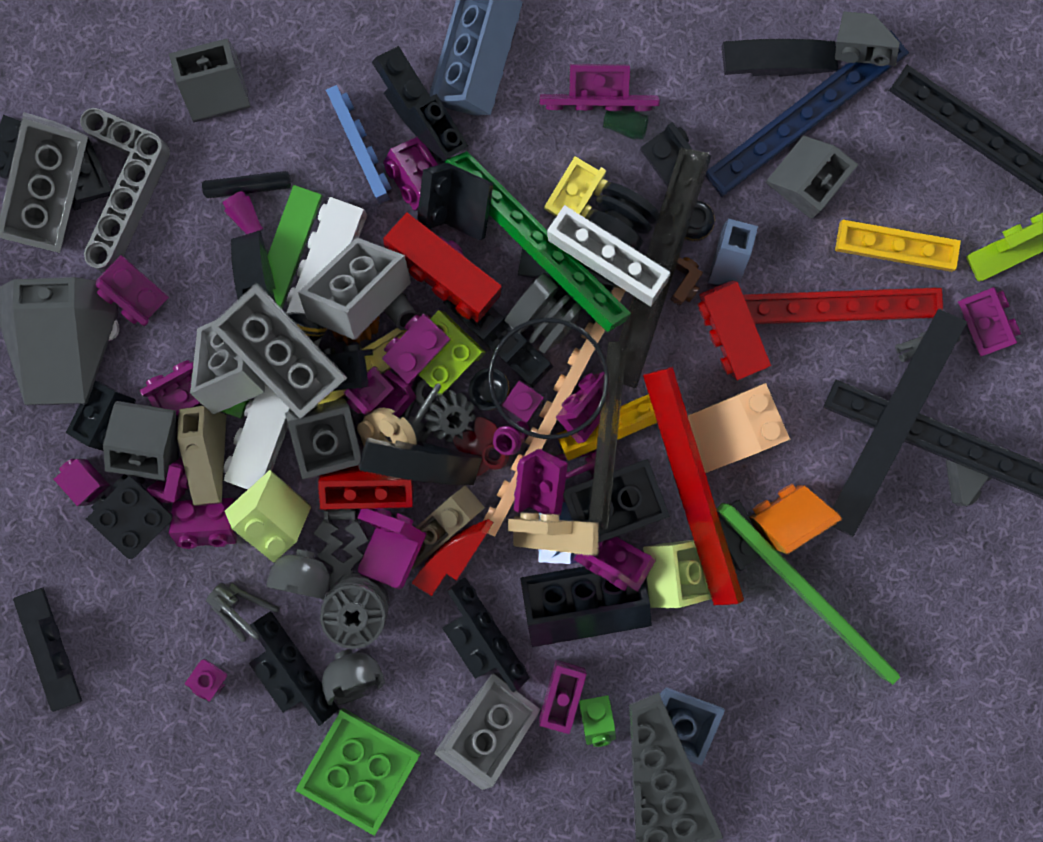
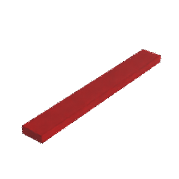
M942 288L743 294L755 325L930 319L935 316L938 309L943 310ZM709 319L704 320V326H711Z
M669 367L644 374L643 378L713 604H739L744 601V597L674 369Z

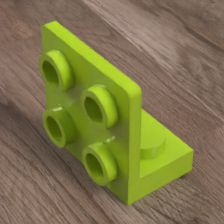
M438 310L430 319L452 340L425 367L419 376L432 388L436 384H440L441 388L438 393L444 394L474 361H479L487 352L445 311Z

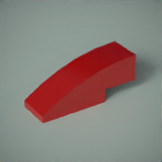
M487 519L474 524L446 541L428 559L412 581V584L432 596L446 574L457 581L494 522Z

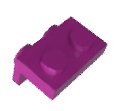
M422 314L420 317L415 315L404 327L407 332L400 339L397 337L393 338L384 348L386 354L382 357V360L408 384H411L452 340L427 314Z
M189 360L175 365L172 368L174 372L165 377L158 375L149 379L146 382L147 386L139 390L142 396L148 397L153 407L176 410V418L179 417V409L201 405L190 394L194 362L190 363Z
M604 372L595 375L590 373L583 377L578 383L579 388L577 391L563 401L561 405L563 408L556 418L568 432L585 423L597 409L604 391ZM609 391L604 406L594 421L580 432L571 435L577 443L585 442L617 401Z
M537 449L522 457L517 465L518 473L516 489L514 491V511L521 513L531 507L542 514H559L560 516L568 463L541 449Z
M222 498V503L199 506L193 505L192 500L173 502V520L170 522L169 534L176 546L193 549L196 546L211 545L214 547H224L227 544H235L237 536L231 528L225 510L235 502L234 499Z

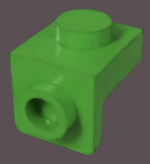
M609 695L579 700L586 744H593L594 747H603L616 740V730Z

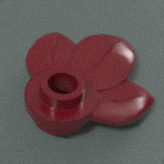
M484 417L476 418L475 431L463 432V439H459L457 436L453 439L459 451L482 456L477 476L482 475L488 469L497 470L503 468L510 458V455L501 453L499 459L491 458L490 451L495 449L493 445L494 433L498 427Z

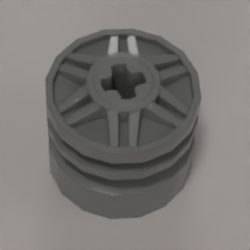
M544 272L523 294L504 321L512 328L539 318H557L576 324L583 307L576 302L568 310L565 306L572 298L569 293L557 301L554 296L560 285ZM545 322L533 324L530 326L534 327L535 330L529 342L534 344L541 335L546 337L539 347V350L545 354L550 348L559 344L572 328L558 323ZM527 326V327H525V328H523V329H521V330H519V331H517V332H518V333H522V332H524L529 326Z
M360 573L344 575L336 581L323 602L320 613L323 632L330 641L340 647L350 649L365 647L375 641L382 632L388 615L390 601L386 588L381 582ZM355 610L360 613L359 616H354L353 618L348 616L349 612L353 613Z

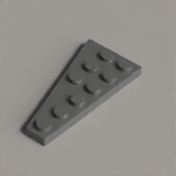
M656 693L630 704L635 842H716L723 839L660 694Z

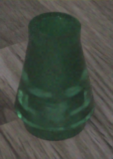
M607 110L603 121V128L610 129L634 141L637 138L644 139L649 116L642 114V111Z

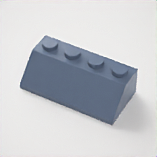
M456 0L429 93L430 97L437 94L444 107L473 116L491 115L523 1Z

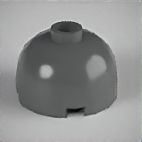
M297 549L296 555H284L274 563L269 573L266 587L325 600L329 588V574L325 565L314 559L315 553Z
M352 649L337 653L335 655L336 660L327 666L322 678L323 691L328 705H332L335 699L338 705L355 701L366 696L362 693L367 691L368 687L376 684L377 688L380 689L386 683L377 661L366 653H353Z

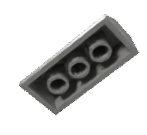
M23 112L0 214V238L60 253L88 140L87 135L56 121Z
M257 283L210 326L300 419L347 378Z

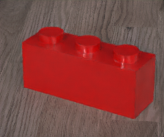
M730 280L699 294L701 302L697 305L703 319H709L713 330L709 331V335L715 348L719 346L724 357L720 358V362L726 375L732 374L736 380H740L770 367L771 363L738 282Z
M359 465L319 476L320 510L413 507L414 480L360 471Z

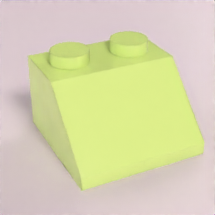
M269 470L225 510L231 528L274 563L297 542L311 506L273 471Z
M694 540L661 543L643 547L644 553L656 560L647 575L650 608H681L712 599Z

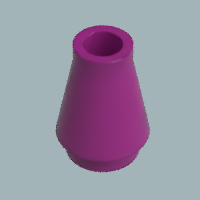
M240 191L223 201L222 204L226 208L224 212L245 234L263 230L250 196H246L243 191Z
M516 422L517 425L530 431L529 426L525 422ZM511 425L502 426L494 433L493 445L499 453L513 455L520 450L528 435L518 431Z

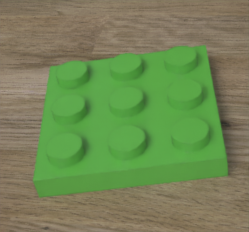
M342 708L295 791L375 836L421 752Z

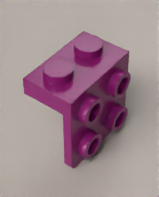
M363 508L357 518L376 529L359 564L358 572L393 588L402 589L423 544L426 533L413 527L414 520L401 514H397L395 518H392L393 513L383 508H375L374 511Z
M617 537L598 543L597 555L576 554L573 559L594 574L607 579L621 590L625 591L627 587H630L637 592L656 561L650 555Z

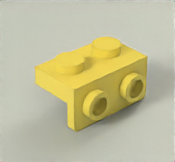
M575 156L545 204L544 210L557 217L565 205L585 218L589 210L592 209L589 202L594 195H601L602 189L608 183L604 179L607 170L602 167L598 170Z

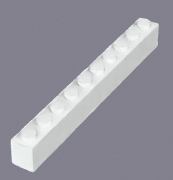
M332 197L329 198L327 204L322 205L318 215V220L321 222L317 232L313 231L309 238L308 248L310 251L307 259H303L298 267L297 276L300 278L296 288L292 287L288 294L287 304L289 307L286 313L298 312L305 314L298 292L355 238L360 237L367 218V213L364 209ZM321 338L317 341H314V344L317 347L320 344ZM266 383L265 393L254 397V400L251 399L248 402L244 412V416L247 417L244 427L238 429L234 438L235 451L233 456H229L224 464L223 473H226L223 481L245 489H249L269 470L272 471L288 429L285 413L292 411Z

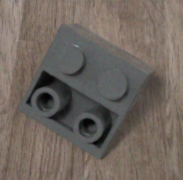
M228 38L169 53L177 86L193 122L251 108L237 51Z
M802 136L765 183L812 219L821 212L858 164L836 146Z
M116 401L103 443L105 471L165 481L169 465L178 460L176 410Z

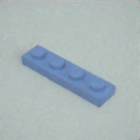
M337 85L326 89L378 203L381 204L390 200L386 192L391 189L384 172L379 175L374 164L379 163L372 146L366 148L362 138L367 135L360 120L353 121L349 111L354 110V107L347 92L341 95Z

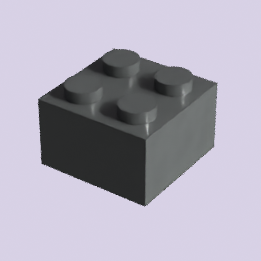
M345 398L318 404L301 419L293 411L285 413L302 480L359 465L361 460L360 450L350 409Z

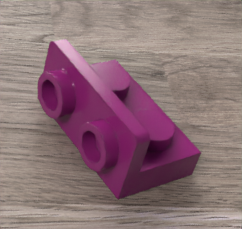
M415 137L391 148L383 161L387 175L394 179L400 189L402 198L406 203L410 204L414 211L418 210L423 169L438 165L426 145L418 137Z
M122 255L96 280V286L99 288L97 291L98 295L109 304L117 303L123 309L121 314L134 325L139 322L145 327L149 323L148 319L169 298L164 291Z
M996 287L958 301L980 357L1018 342L1016 336L1021 335L1015 318L1008 319L1005 308L1010 307L1003 290L997 292Z

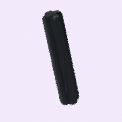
M287 171L202 182V192L206 198L232 196L240 191L248 194L289 189L291 187V177Z

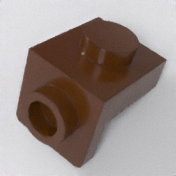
M677 256L671 266L686 276L670 300L680 306L685 300L690 303L696 295L699 287L695 284L703 272L698 269L699 265L694 260L688 257L682 259Z

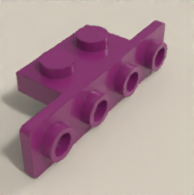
M570 64L569 94H540V105H546L547 110H562L563 105H575L576 110L586 111L593 110L594 105L605 106V110L620 111L623 109V106H634V110L651 111L652 106H660V99L657 95H629L630 65Z

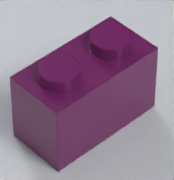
M555 660L539 717L540 726L570 735L587 675L584 667Z

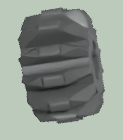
M448 390L445 397L441 393H437V401L435 403L432 402L430 405L431 410L424 414V417L429 420L425 424L426 428L433 432L435 438L440 440L444 438L447 442L452 443L455 435L459 439H463V431L465 429L472 431V427L468 423L476 420L475 414L471 412L474 409L473 403L467 401V397L463 393L456 395L454 391Z

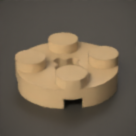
M390 408L375 409L365 416L363 421L357 426V431L361 436L364 446L367 437L394 444L398 440L416 445L417 441L409 422L404 417L398 419L392 414L395 411Z

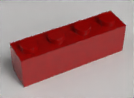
M408 212L383 238L384 248L405 255L407 268L409 269L408 272L414 279L419 282L424 280L433 287L432 291L437 297L443 301L447 299L456 305L455 308L458 313L464 318H472L478 323L499 299L502 286Z

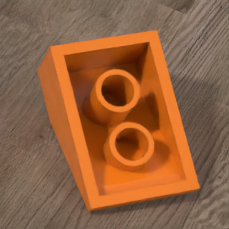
M794 484L781 489L778 492L780 497L770 503L768 500H765L752 508L754 514L749 516L756 530L777 551L789 554L842 520L837 512L806 486L798 485L795 487Z

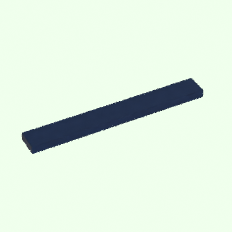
M890 30L893 36L899 41L895 34ZM901 42L899 44L897 63L909 54ZM860 62L847 63L707 170L704 174L719 195L723 197L893 66H877Z

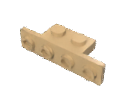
M524 512L521 513V516L508 519V531L513 532V545L515 547L583 555L598 554L597 523L559 520V514H540L539 518V513Z

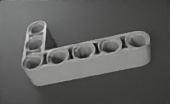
M89 108L81 115L80 124L82 129L97 141L129 155L84 252V259L88 265L101 272H105L120 255L124 256L169 159L170 150L168 145L156 134L101 109ZM103 121L101 129L95 131V125ZM131 132L129 140L122 143L123 135ZM158 144L157 151L152 155H148L149 148L152 145ZM145 171L144 179L136 182L137 174ZM133 198L132 205L128 209H124L123 205L126 199ZM120 224L119 233L112 237V228ZM107 251L106 261L99 264L100 254Z

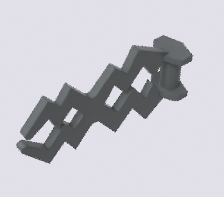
M325 509L324 520L313 533L328 543L317 557L333 567V572L329 574V588H332L333 584L342 576L354 573L352 567L364 555L357 547L369 539L357 519V509ZM331 520H351L352 522L344 528L355 536L343 548L352 556L345 562L332 554L344 542L332 534L339 528L332 524Z

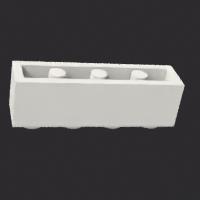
M565 205L547 230L550 243L650 307L669 280L670 272Z

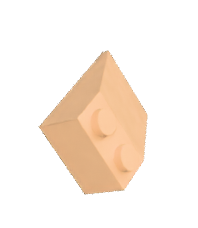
M766 383L688 415L705 473L790 440Z

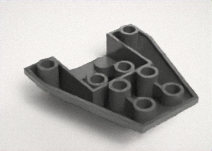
M76 277L13 279L0 286V328L25 405L88 403L109 342L114 321H116L118 316V304L115 302L109 304L98 295L97 291L99 288L96 286V280Z

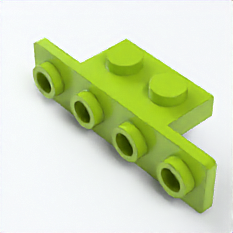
M1043 212L1030 218L1032 224L1022 228L1021 224L1015 225L1002 232L1004 238L966 256L978 282L984 281L1043 252Z

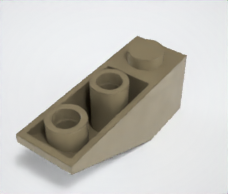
M205 406L179 409L177 440L193 505L195 506L222 503L227 415L221 412L212 414Z
M466 485L415 527L426 533V537L412 566V570L485 508Z

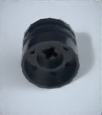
M608 182L602 189L603 195H599L595 202L602 211L591 209L585 218L638 251L643 244V240L637 233L649 234L652 229L650 224H655L660 214L649 201L638 193L620 184Z

